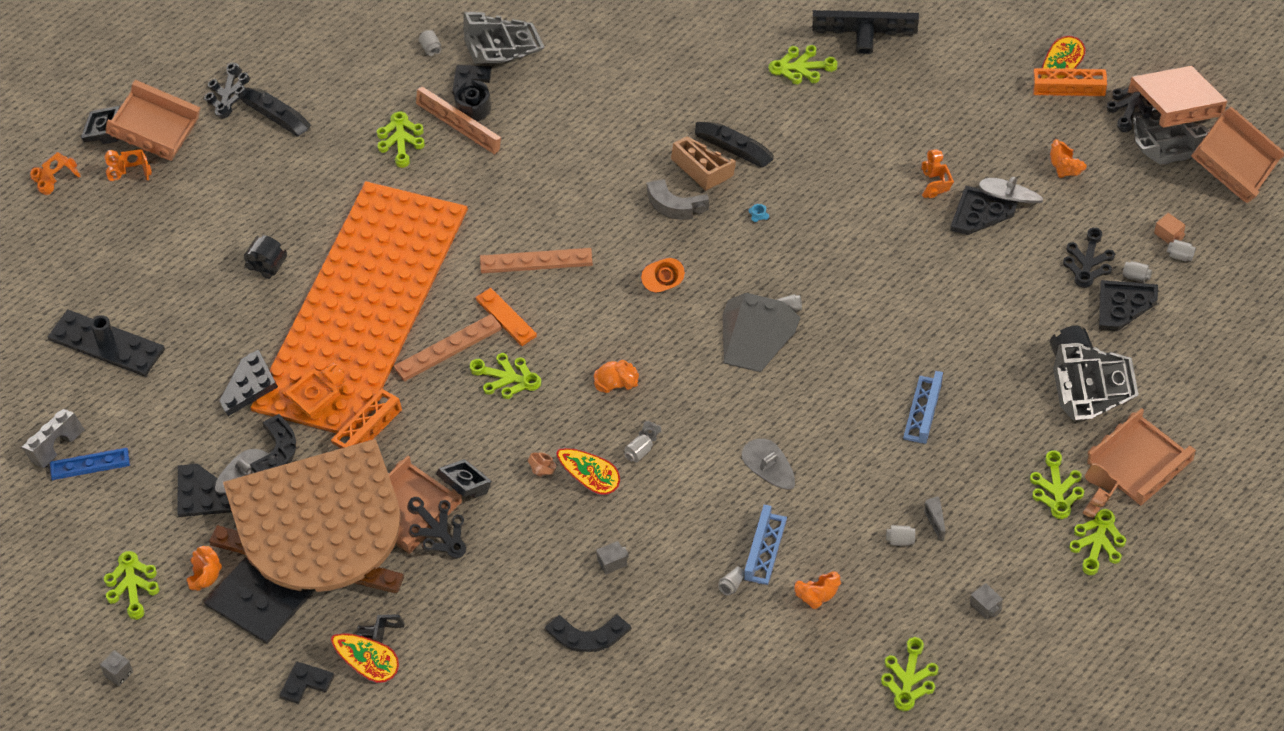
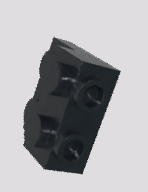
M121 106L90 111L81 136L84 143L100 140L102 144L118 142L119 138L106 133L107 120H112Z
M465 459L440 467L436 473L444 483L451 486L463 497L469 495L477 498L487 494L492 482Z

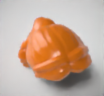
M1058 139L1053 141L1050 159L1052 165L1056 168L1058 177L1080 175L1087 168V165L1079 159H1073V149L1069 148L1064 142H1060Z
M620 360L619 362L610 361L595 371L593 376L595 380L594 385L597 390L609 393L615 388L625 387L629 390L632 387L638 386L639 373H637L633 364L628 363L626 360Z
M204 545L198 547L192 553L193 557L190 562L194 565V575L186 579L191 590L200 591L211 586L217 580L219 571L222 569L216 552L211 547Z
M832 571L819 576L817 582L809 581L805 584L802 581H797L794 591L798 598H801L813 609H817L823 602L833 598L839 585H841V577L838 572Z

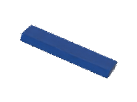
M128 448L51 461V478L56 480L130 466Z

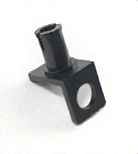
M398 614L377 615L374 626L358 625L357 629L360 630L356 632L358 636L373 638L374 641L382 643L385 627L404 628L405 623ZM387 620H396L397 623H391Z

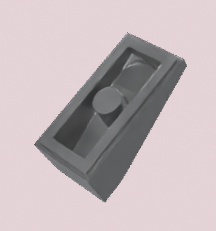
M937 496L926 500L924 512L939 540L944 541L945 525L940 498Z

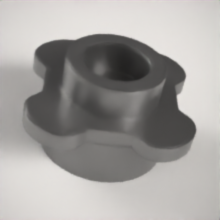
M645 421L642 430L639 431V436L644 434L651 441H656V436L661 432V426Z

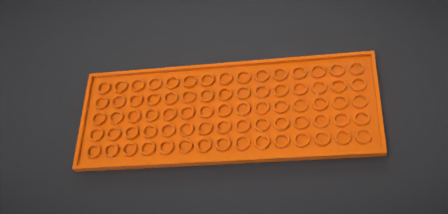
M365 181L270 368L278 388L254 401L251 411L272 417L280 414L284 420L337 434L383 389L465 217L468 207ZM334 363L337 365L335 369L341 368L345 374L344 377H346V381L337 388L340 395L313 418H310L286 396L285 392L314 368L317 371H323L327 366ZM368 411L365 417L370 416L372 411ZM363 423L355 424L353 430L360 429Z

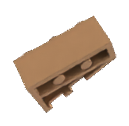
M689 137L673 143L671 160L705 191L734 175L735 160L730 159L729 161L721 157V153L717 151L714 153L706 149L707 146Z

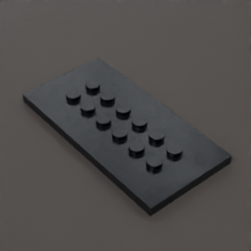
M245 557L204 603L210 609L268 644L316 589H302V591L280 586L262 576L261 572L254 565L252 566L248 558Z

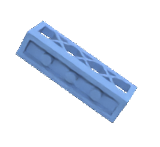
M935 371L934 378L919 376L903 439L927 443L942 385L943 372ZM922 382L932 383L931 389L925 392L921 387ZM925 396L928 402L921 407L917 400ZM921 411L924 415L923 420L917 422L913 416ZM917 427L920 431L919 437L909 435V431Z
M763 505L745 567V580L766 585L770 581L787 520L785 516L771 514L772 506ZM770 519L782 521L780 527L773 530L769 525ZM773 535L776 543L768 546L764 540L766 537ZM768 551L771 559L763 563L760 555ZM763 568L767 573L766 578L755 577V571Z

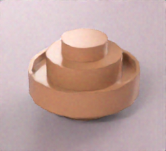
M532 453L528 458L532 472L538 476L551 475L557 468L552 457L546 453Z

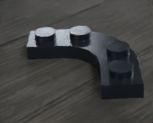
M280 414L263 421L264 429L274 439L276 446L267 456L250 464L254 473L291 463L296 452L295 434Z
M618 614L601 628L589 632L580 631L573 627L561 615H558L545 626V631L560 644L577 652H598L609 648L632 629L631 625Z

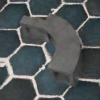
M665 179L647 182L649 200L652 206L664 216L678 220L693 219V213H703L709 210L707 194L681 198L670 193Z

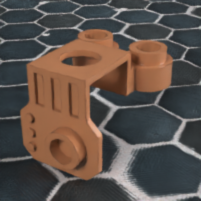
M1092 464L1086 472L1085 478L1090 483L1103 487L1110 491V493L1105 492L1101 488L1097 490L1082 513L1092 518L1099 511V507H1103L1120 482L1099 464Z

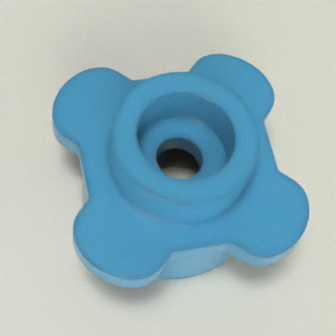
M755 204L749 208L753 222L769 218V214L766 213V206L763 204Z

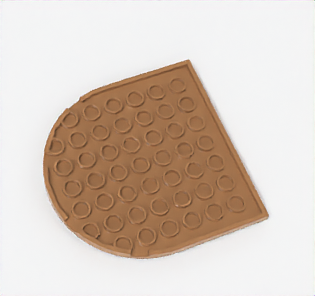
M376 439L223 482L241 544L249 562L261 572L262 576L289 589L302 591V589H316V592L353 584L363 579L364 575L373 568L377 569L386 560L394 548L399 535L400 509Z

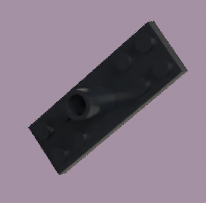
M813 10L812 31H816L819 34L826 33V31H833L835 34L856 32V53L871 54L873 53L874 33H886L890 36L896 35V33H904L906 36L917 34L919 13Z
M68 309L48 335V340L144 377L147 376L165 350L164 345L111 326L109 318L99 315L92 319Z

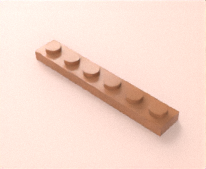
M424 87L417 89V105L491 153L496 154L500 150V136Z
M591 248L480 256L481 274L593 266Z
M490 314L394 365V369L405 382L502 330L501 325Z

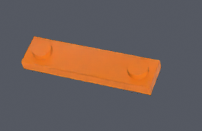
M492 288L476 297V301L489 314H492L498 323L521 346L537 337V333Z

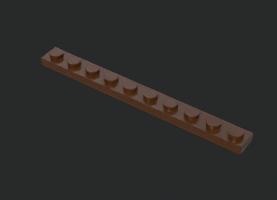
M217 525L209 540L210 546L245 555L238 531ZM378 567L377 569L373 568L364 575L363 579L355 583L397 594L403 582L404 574Z

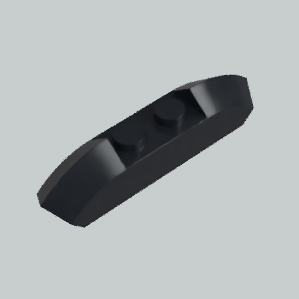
M245 88L247 94L240 98L243 103L297 137L311 127V124L298 111L262 89Z
M717 122L695 123V134L697 137L761 168L768 165L774 159V155L764 145Z

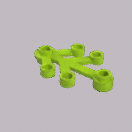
M808 45L806 52L794 63L788 62L792 58L798 57L799 49L796 46L789 47L788 54L781 60H774L769 64V71L772 74L783 75L792 80L794 84L802 82V75L812 83L820 81L819 72H810L807 69L824 68L828 72H833L837 69V61L833 57H827L824 61L806 62L809 58L816 55V47L814 45Z
M395 112L390 118L391 122L386 127L377 129V137L379 139H386L388 133L394 128L397 130L386 141L378 143V151L381 153L387 152L389 147L397 141L398 154L395 157V163L398 167L405 168L410 164L409 156L405 153V140L414 145L416 149L424 148L425 143L422 137L415 138L404 131V127L413 131V134L416 136L422 135L424 130L422 124L410 122L406 113Z
M500 353L496 357L497 363L502 365L505 371L486 367L481 359H474L470 362V371L473 375L485 374L501 378L492 383H486L483 386L485 394H493L496 389L512 382L519 383L513 387L502 389V397L510 399L513 397V394L522 390L534 391L541 386V378L536 373L529 371L524 358L519 357L514 361L515 367L521 370L523 376L515 373L505 353ZM501 357L506 358L503 361L499 360ZM507 391L510 392L509 395H505L504 393Z
M1052 450L1046 454L1045 462L1051 469L1053 484L1044 479L1038 472H1033L1030 475V482L1040 485L1053 494L1055 501L1045 495L1042 489H1035L1032 497L1034 500L1042 501L1049 506L1051 514L1055 518L1065 519L1071 513L1070 506L1077 499L1083 498L1084 489L1081 487L1073 488L1072 494L1065 500L1063 499V494L1074 483L1081 481L1082 474L1080 471L1073 470L1070 476L1061 484L1059 466L1062 455L1058 451ZM1072 475H1078L1079 478H1073ZM1033 477H1039V480H1034ZM1080 491L1082 494L1077 495L1075 492ZM1040 493L1042 496L1037 497L1035 494Z
M1102 509L1097 512L1094 520L1075 526L1074 533L1079 537L1085 536L1086 531L1098 527L1096 533L1080 540H1073L1069 546L1071 552L1078 553L1081 551V548L1093 543L1090 557L1083 561L1082 566L1083 572L1087 575H1095L1099 570V561L1097 559L1101 545L1108 553L1111 563L1117 564L1121 561V553L1115 550L1105 535L1106 529L1113 536L1116 547L1125 546L1126 538L1115 527V516L1109 509ZM1081 528L1084 532H1078L1077 529ZM1121 539L1123 543H1118L1116 540ZM1076 544L1079 548H1073L1072 545ZM1116 555L1119 558L1113 559L1111 556Z
M126 551L119 556L118 567L112 573L104 576L105 585L113 587L116 585L117 579L126 570V577L115 590H110L106 593V598L109 603L115 604L128 587L130 605L127 612L131 619L137 620L143 617L144 608L138 601L136 585L146 590L149 595L158 594L159 586L157 582H148L135 575L134 569L144 573L149 579L154 578L157 575V571L154 565L146 566L139 562L135 552Z
M917 637L910 638L907 642L909 659L906 673L897 663L895 656L890 655L885 658V666L892 669L903 683V689L901 690L894 682L892 674L885 673L881 677V683L884 686H888L895 695V706L902 711L912 709L916 699L924 694H932L935 690V684L932 681H925L922 687L911 692L914 684L928 676L938 674V666L935 663H929L926 668L914 674L917 657L923 652L924 647L923 641ZM917 646L919 649L914 650L911 647ZM893 660L895 663L889 664L887 661ZM933 667L936 671L930 672L928 669ZM888 677L891 681L885 682L884 678ZM930 685L932 689L927 690L925 686ZM906 699L908 703H902L901 700Z

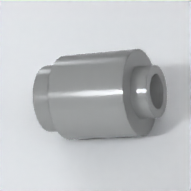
M426 30L422 32L419 36V42L426 54H429V56H433L434 53L439 54L441 52V43L434 31Z
M1174 239V242L1169 243L1167 253H1170L1169 257L1192 262L1196 247L1190 243Z
M1134 261L1126 262L1123 269V277L1145 283L1146 280L1149 281L1152 274L1149 265Z
M644 434L637 436L624 448V455L629 461L637 463L651 451L653 443Z
M891 525V528L886 530V541H890V545H914L915 529L910 528V526Z

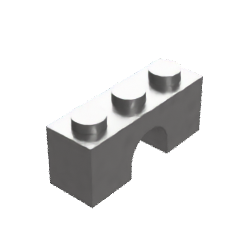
M62 409L47 424H44L41 430L30 437L22 446V449L33 464L44 468L57 456L53 448L57 437L72 442L85 429L75 413Z

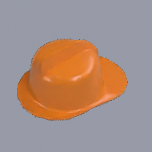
M666 258L646 266L642 271L641 279L646 289L657 293L679 285L684 279L685 271L681 262L673 258Z

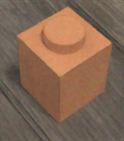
M1167 213L1156 223L1154 234L1168 244L1174 242V239L1182 241L1185 236V224Z

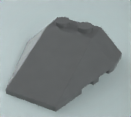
M464 12L463 14L464 41L475 64L502 63L544 49V45L533 23L512 19V21L502 20L501 16H496L495 18L485 16L486 13ZM528 27L531 28V30H532V32H533V34H534V37H535V39H536V41H537L539 47H537V45H536V43H535V41H534V38H533V36H532V34H531V32H530V30H529Z
M1153 108V113L1159 112L1156 108ZM1141 111L1133 113L1136 145L1142 153L1160 165L1192 158L1191 155L1209 132L1204 125L1199 124L1198 126L1193 122L1163 128L1159 124L1160 113L1153 114L1151 118L1140 117L1142 116Z
M744 293L729 299L723 312L724 364L761 372L788 339L795 334L800 316L783 301Z
M1080 343L1059 345L1053 371L1060 407L1073 421L1092 419L1139 395L1131 357L1113 352L1107 353L1095 347L1083 346Z

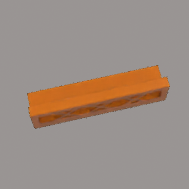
M1034 68V95L1106 96V69ZM1038 75H1046L1047 78L1038 79ZM1064 75L1066 78L1059 79L1056 76ZM1076 75H1081V76H1083L1084 78H1083V79H1077V78H1075V76H1076ZM1093 76H1102V79H1094Z
M381 389L331 439L332 444L339 448H345L373 440L402 411L399 398ZM382 397L389 399L386 403L378 404ZM376 410L373 416L365 417L368 411ZM363 423L360 429L353 430L355 424ZM350 436V439L345 444L339 441L342 437Z

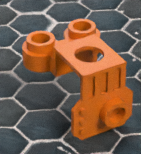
M142 149L121 152V155L114 150H109L105 154L104 158L109 166L106 169L108 180H118L122 174H126V167L142 164L146 180L149 181V175H152L150 164L148 165L147 158ZM130 155L137 156V160L132 163L128 162L127 158Z
M937 149L928 151V160L922 162L921 168L929 178L939 176L941 180L927 185L922 194L924 198H934L938 194L948 192L954 183L947 165L940 164L943 161V153ZM945 173H946L947 176H948V181H946V182H945V179H944Z
M57 152L42 164L43 169L35 167L31 170V179L38 183V190L42 194L49 195L53 192L54 183L57 182L53 175L63 166L68 167L77 177H81L76 169L78 165L71 157L68 159ZM57 160V167L50 169L51 162Z

